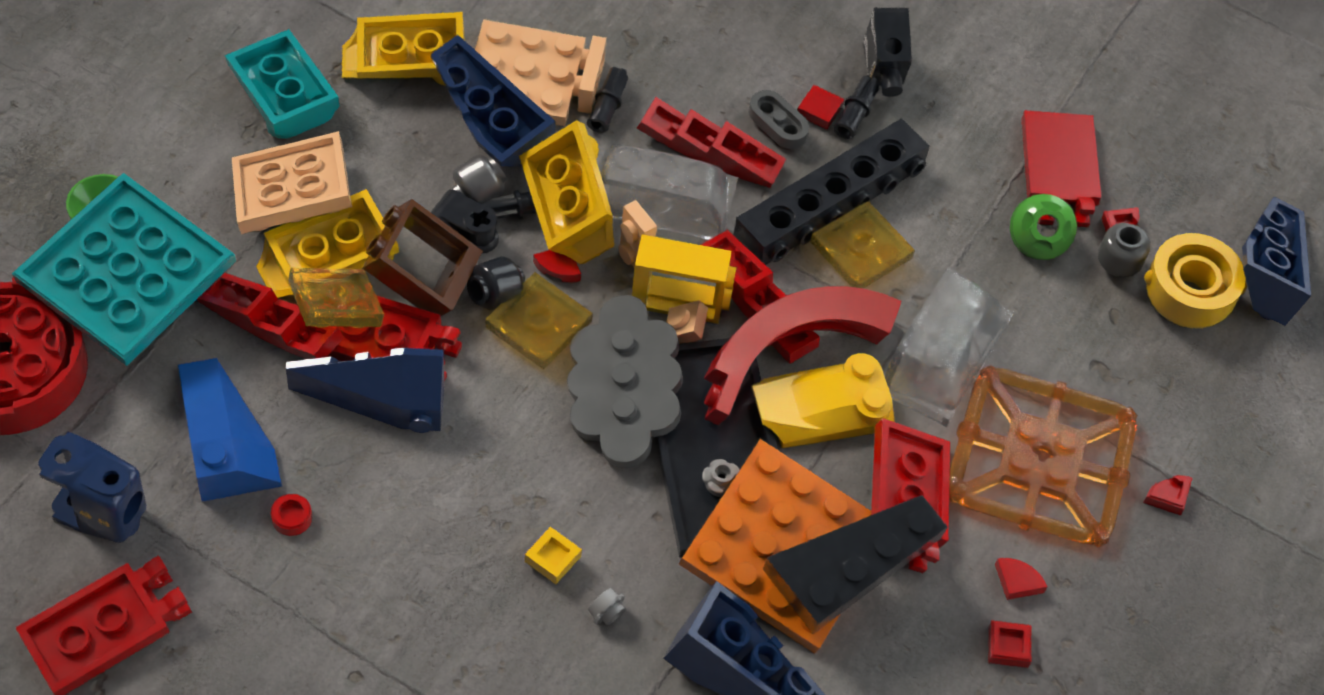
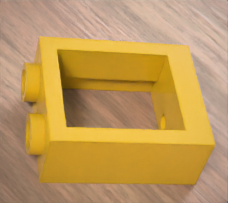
M642 234L634 268L632 296L640 299L646 305L647 311L668 314L669 308L700 300L708 308L706 322L719 324L721 309L729 311L736 267L729 266L732 251ZM652 272L716 283V287L652 275Z

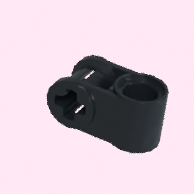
M449 189L432 209L431 213L481 249L482 253H488L497 247L499 242L498 232L495 229L497 215L489 206L478 203L457 190Z

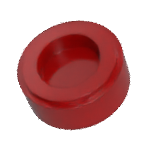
M286 494L279 497L271 507V519L274 528L286 536H296L305 532L312 522V510L308 500L298 494Z

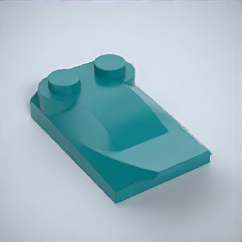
M290 29L225 55L226 63L265 119L268 132L276 138L286 139L322 125L331 120L334 112L340 107L339 96Z

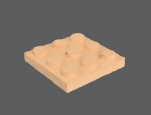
M483 19L475 50L554 119L555 125L566 126L573 98L574 82L576 75L579 74L580 60L583 48L585 49L586 38Z
M339 131L232 157L236 216L241 234L263 231L269 227L289 222H300L305 218L325 213H336L342 209L352 207L343 143Z

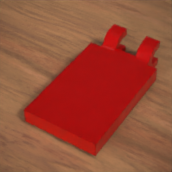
M1024 110L1021 121L1027 198L1038 194H1051L1059 197L1067 204L1074 205L1077 227L1089 228L1090 214L1094 215L1095 206H1098L1101 200L1093 115ZM1043 215L1039 218V224L1053 225L1055 218L1050 215Z
M339 283L335 284L316 318L318 321L338 327L344 338L328 355V357L336 358L342 362L355 360L356 353L369 352L371 358L390 356L391 349L396 348L435 349L436 347L438 350H443L444 354L457 358L462 348V342L457 340L461 334L460 329L442 326L439 314ZM444 371V381H445V379L447 378V372H446V371Z
M882 418L875 425L871 515L923 495L948 526L939 541L909 562V569L924 573L927 571L928 561L936 563L940 560L939 548L948 542L950 441Z
M159 555L134 572L127 562L15 627L54 695H65L152 644L170 633L165 622L176 621L192 613L179 587L167 593L160 600L153 593L152 589L161 588L173 581Z

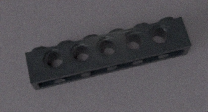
M901 118L736 217L733 235L765 265L771 261L778 262L786 256L789 250L799 244L805 245L809 243L823 229L835 227L846 215L854 210L860 211L864 209L872 199L880 194L890 193L901 181L909 176L911 178L918 176L926 167V158L930 145Z

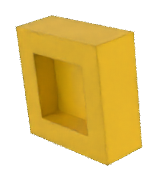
M550 526L526 552L525 562L554 584H557L581 558L582 549Z

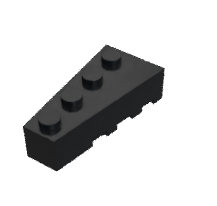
M920 495L767 557L763 570L814 634L939 541L948 526L923 495Z

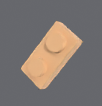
M592 36L590 48H583L580 60V69L584 70L583 75H576L573 87V96L578 97L579 112L591 114L593 110L595 94L598 90L605 62L607 38Z
M637 200L623 206L622 223L620 225L621 237L620 245L618 246L622 260L634 268L641 235L656 237L657 225Z

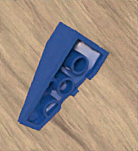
M213 358L179 364L178 370L201 501L282 487L275 449L218 359Z

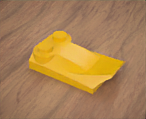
M463 12L357 18V27L354 33L342 45V78L432 77L435 82L445 85L431 59V54L457 35L465 41Z
M576 120L524 152L519 158L548 249L566 255L579 264H585L614 247L615 243L613 216L596 161L599 152L598 143L595 138L588 135L585 124Z
M367 189L351 195L352 207L342 209L336 213H325L305 218L300 222H289L263 233L265 238L264 248L256 268L266 287L272 288L277 298L298 294L359 270L364 266L369 256L366 253L368 245L378 234H381L385 227L382 224L383 217ZM395 241L387 256L391 260L394 259V254L399 253L397 241Z
M865 353L851 355L844 364L764 378L761 382L751 386L762 424L770 428L778 436L781 448L874 434L875 425L882 418L895 422L892 397L881 365L873 356Z

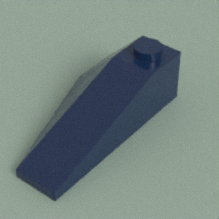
M459 35L431 54V59L476 144L500 166H522L519 158L521 154L555 134V120Z
M1273 197L1242 246L1243 270L1253 310L1264 319L1274 320L1286 326L1311 297L1304 211Z
M396 348L391 349L390 356L371 358L369 352L356 353L355 360L340 362L333 357L286 362L289 390L400 429H410L417 433L441 431L444 401L443 350Z
M718 581L712 585L678 631L663 658L695 683L721 695H825L802 667H794L783 655L780 649L784 645L776 636L769 638L755 622L758 615L750 605Z

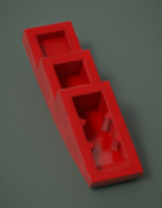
M657 97L654 98L636 128L667 147L704 165L769 188L775 182L786 161V158L727 121L722 127H719L690 109L687 115H684Z
M726 230L701 244L702 246L732 251L729 266L736 267L731 298L748 319L775 300L787 296L773 283V272L730 231ZM814 331L803 332L783 338L771 345L791 364L818 348L820 337Z
M228 273L220 276L197 298L199 303L231 323L270 344L304 359L328 357L344 338L338 327L311 318L304 307L278 299L272 288Z

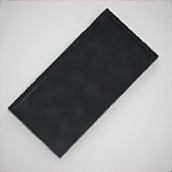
M730 338L679 344V351L675 360L680 364L683 383L675 395L678 397L682 412L680 422L668 434L655 437L679 557L684 556L722 498L712 495L707 490L702 479L703 470L706 467H710V463L717 459L734 463L741 469L760 439L778 450L774 432L762 424L751 388L752 385L762 381L756 358L742 381L730 415L719 425L704 419L709 408L704 402L713 383L705 380L704 377L712 361ZM720 474L719 478L724 479L726 478V476L724 474Z

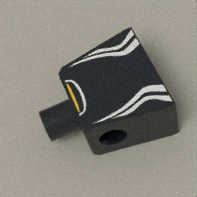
M874 8L863 40L867 75L879 80L878 85L881 86L882 95L895 97L902 94V84L905 82L912 63L909 8Z

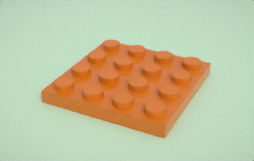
M760 439L678 564L711 586L718 581L750 605L759 618L816 654L840 615L813 634L764 572L765 561L767 557L871 516V510Z

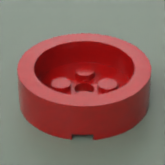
M12 278V282H0V342L12 344L10 353L8 351L0 353V435H12L33 430L52 421L73 403L86 379L88 355L82 332L18 284L14 278Z

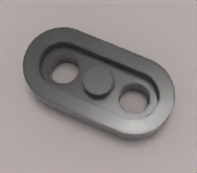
M762 90L752 96L749 106L750 118L778 145L788 149H795L805 144L809 132V123L780 94L771 90Z

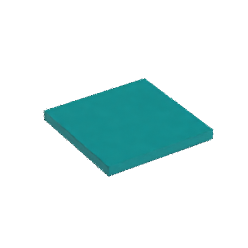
M122 173L12 273V276L18 284L127 366L237 260L233 252L125 173Z

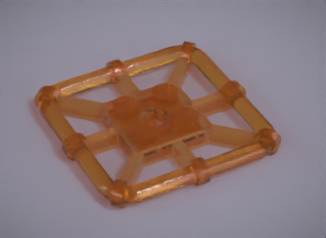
M992 365L982 368L974 382L964 421L958 424L956 431L959 439L950 467L949 500L952 503L957 502L967 509L1019 524V529L1029 531L1032 528L1096 547L1109 543V537L1115 529L1124 487L1129 485L1131 476L1128 467L1137 432L1136 418L1138 416L1134 409L1109 399L1066 387L1067 383L1058 380L1055 384L1012 370L995 368ZM1002 383L1050 397L1051 401L1046 419L1021 412ZM987 392L991 394L1010 422L1007 437L982 430L978 426ZM1062 401L1113 416L1084 430L1056 423ZM1121 429L1113 467L1108 468L1083 460L1087 444ZM973 444L1002 452L997 469L970 481H963ZM1042 450L1047 452L1051 458L1041 462L1038 460V455L1033 452ZM1078 476L1108 485L1100 522L1095 520L1075 491ZM999 483L1028 490L1023 509L975 494ZM1038 494L1064 501L1081 527L1036 514L1035 506Z

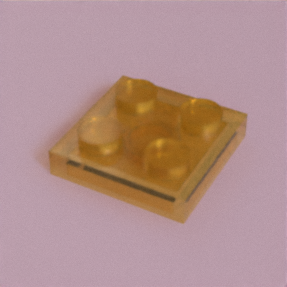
M869 201L813 233L810 242L846 282L855 288L867 287L913 259L915 249Z
M290 268L288 282L306 326L318 328L328 326H351L354 328L381 327L384 313L364 269Z
M534 272L523 283L524 288L520 293L502 303L485 319V327L544 370L571 343L574 335L592 322L593 313Z

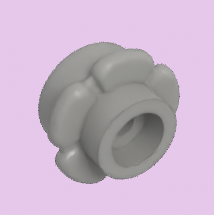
M717 459L710 463V467H706L703 470L702 479L707 490L712 495L722 497L740 469L734 463ZM724 474L726 478H719V475Z
M612 588L599 595L588 608L589 613L594 617L593 622L601 624L604 621L607 626L614 623L625 611L622 605L625 596L623 594L618 595Z

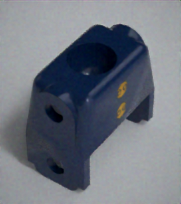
M69 431L65 436L55 437L38 462L41 470L39 473L40 478L62 487L51 504L54 513L52 516L53 520L79 532L117 543H122L128 537L134 535L139 529L140 518L147 507L138 469L98 444ZM61 453L65 457L66 463L64 464L55 461L56 457ZM69 499L71 500L72 506L68 504Z

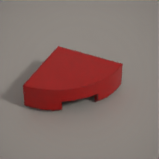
M1138 207L1104 211L1101 220L1107 232L1115 224L1129 223L1137 226L1140 214Z
M551 250L533 254L535 266L544 275L547 273L562 279V282L566 283L581 281V272L576 261L568 256Z
M1176 475L1170 479L1155 483L1150 488L1143 503L1181 516L1185 509L1192 477Z
M997 558L995 567L1007 600L1045 593L1047 584L1040 573L1032 566L1013 558Z

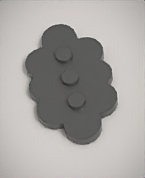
M620 295L613 297L603 305L599 314V324L584 327L572 338L570 351L575 366L568 374L567 384L570 394L575 400L570 411V418L575 432L579 437L587 441H600L606 460L617 468L628 469L638 466L647 459L651 453L652 437L668 434L680 422L682 412L678 397L675 394L682 386L683 375L680 364L675 360L679 351V341L675 329L662 320H649L646 305L640 299L632 295Z

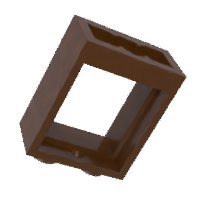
M410 199L400 206L393 205L383 217L382 224L385 227L381 234H378L366 249V253L369 256L362 268L417 308L439 314L440 316L453 311L483 251L415 200ZM403 226L448 259L433 290L387 257Z

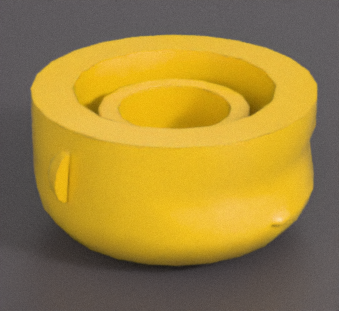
M1185 233L1166 240L1159 247L1149 270L1144 275L1147 294L1153 307L1167 320L1188 328H1207L1222 322L1233 311L1240 295H1243L1247 288L1243 264L1238 255L1222 241L1199 233ZM1183 281L1194 283L1201 287L1202 290L1190 288Z

